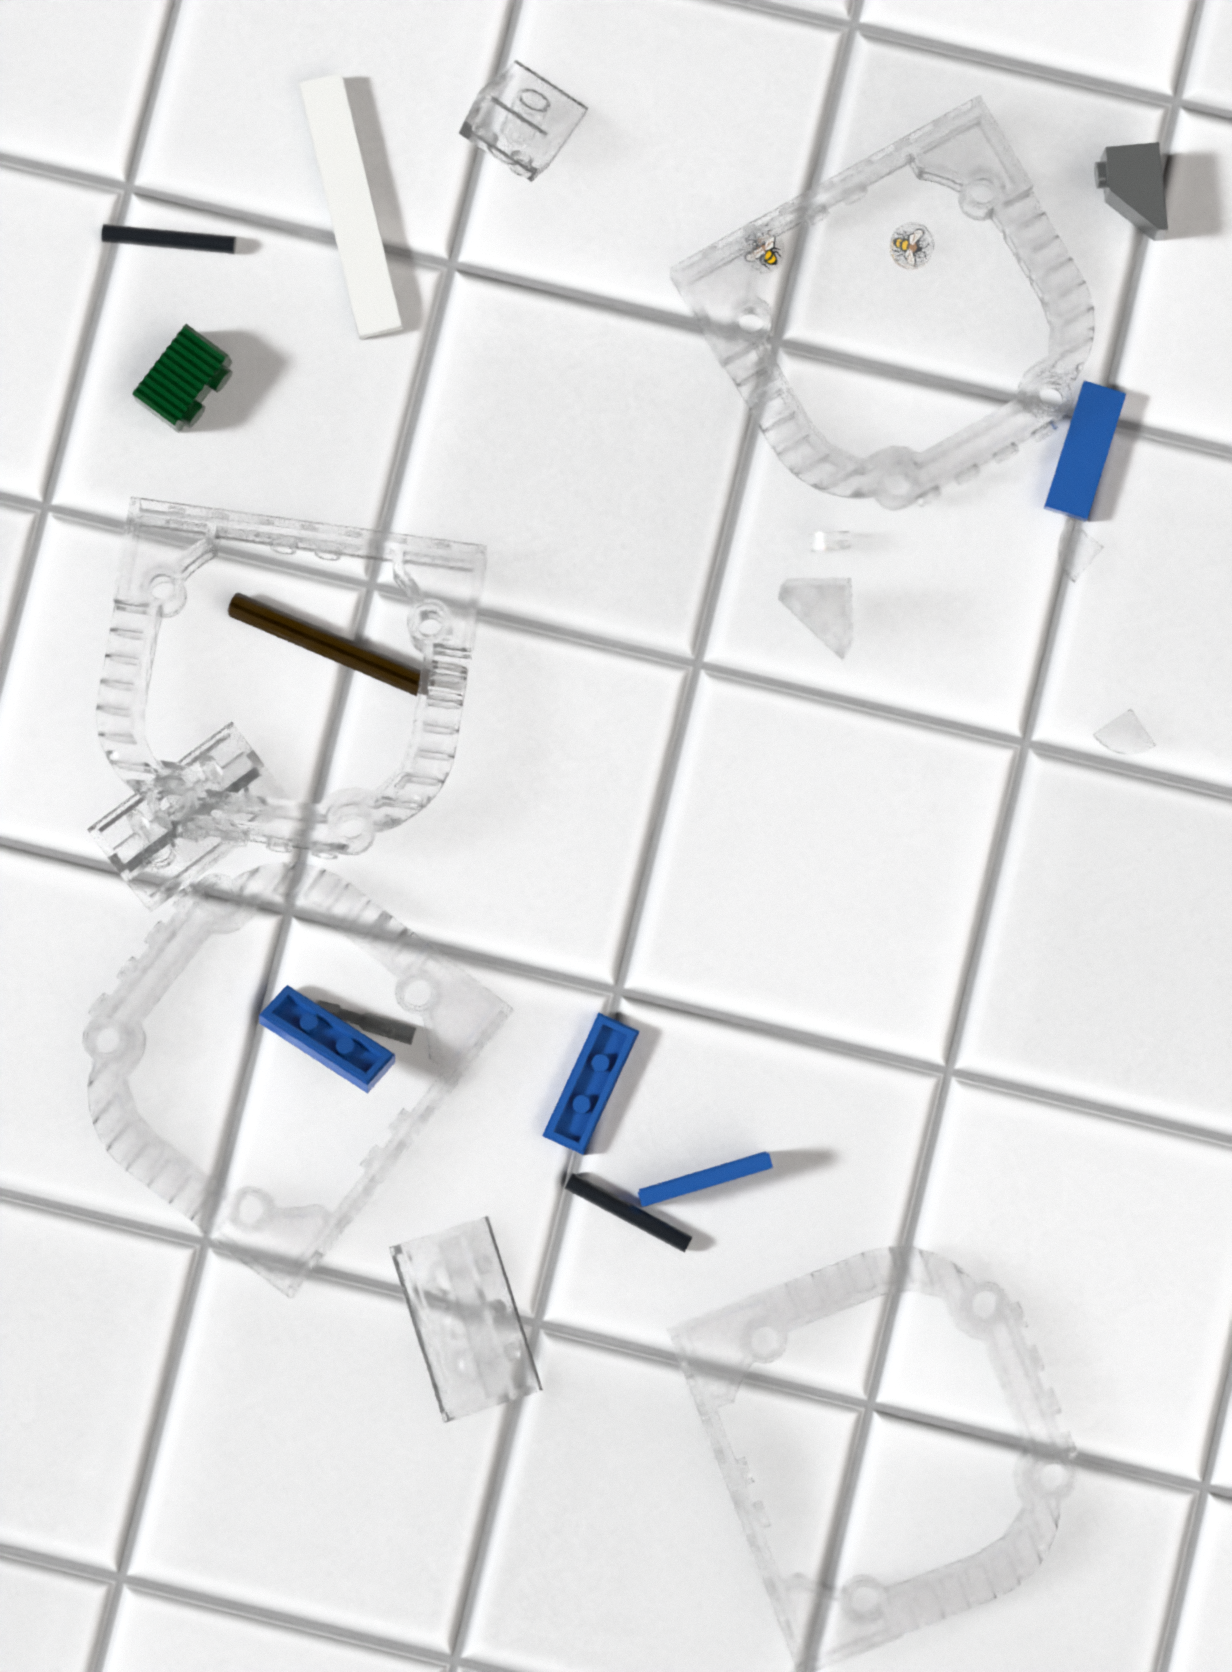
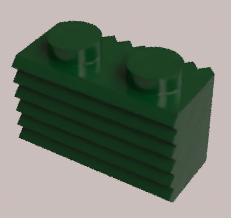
M185 324L181 331L177 333L176 338L166 348L165 352L155 362L154 366L150 368L148 374L145 375L138 387L134 389L132 395L136 402L179 433L184 425L191 428L200 419L206 408L202 402L211 390L218 393L227 384L233 372L229 369L232 364L231 358L188 324Z

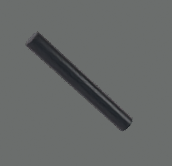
M103 224L102 242L235 254L236 236Z
M572 1173L564 1188L684 1253L693 1236Z

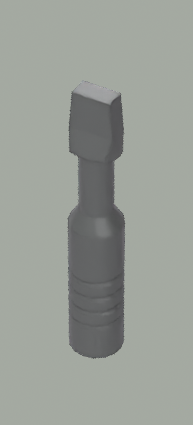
M321 1000L318 1002V1005L341 1020L359 1025L364 1031L412 1045L416 1032L415 1027L370 1013L358 1014L342 1009L338 1004Z

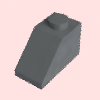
M1159 142L1105 147L1100 161L1094 164L1096 188H1103L1105 202L1151 240H1163L1168 230Z

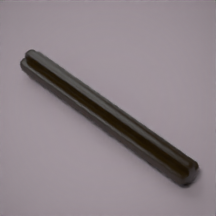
M235 593L229 603L227 612L230 617L421 699L428 700L435 689L436 677L432 674L242 593Z

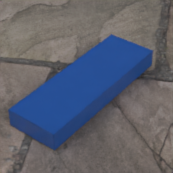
M1083 381L1043 509L1084 522L1087 521L1127 393Z
M286 985L259 1014V1023L367 1094L395 1063V1054L289 985Z
M598 1012L542 1137L584 1155L640 1031Z
M764 1151L641 1188L637 1193L641 1206L645 1207L773 1168L769 1153Z

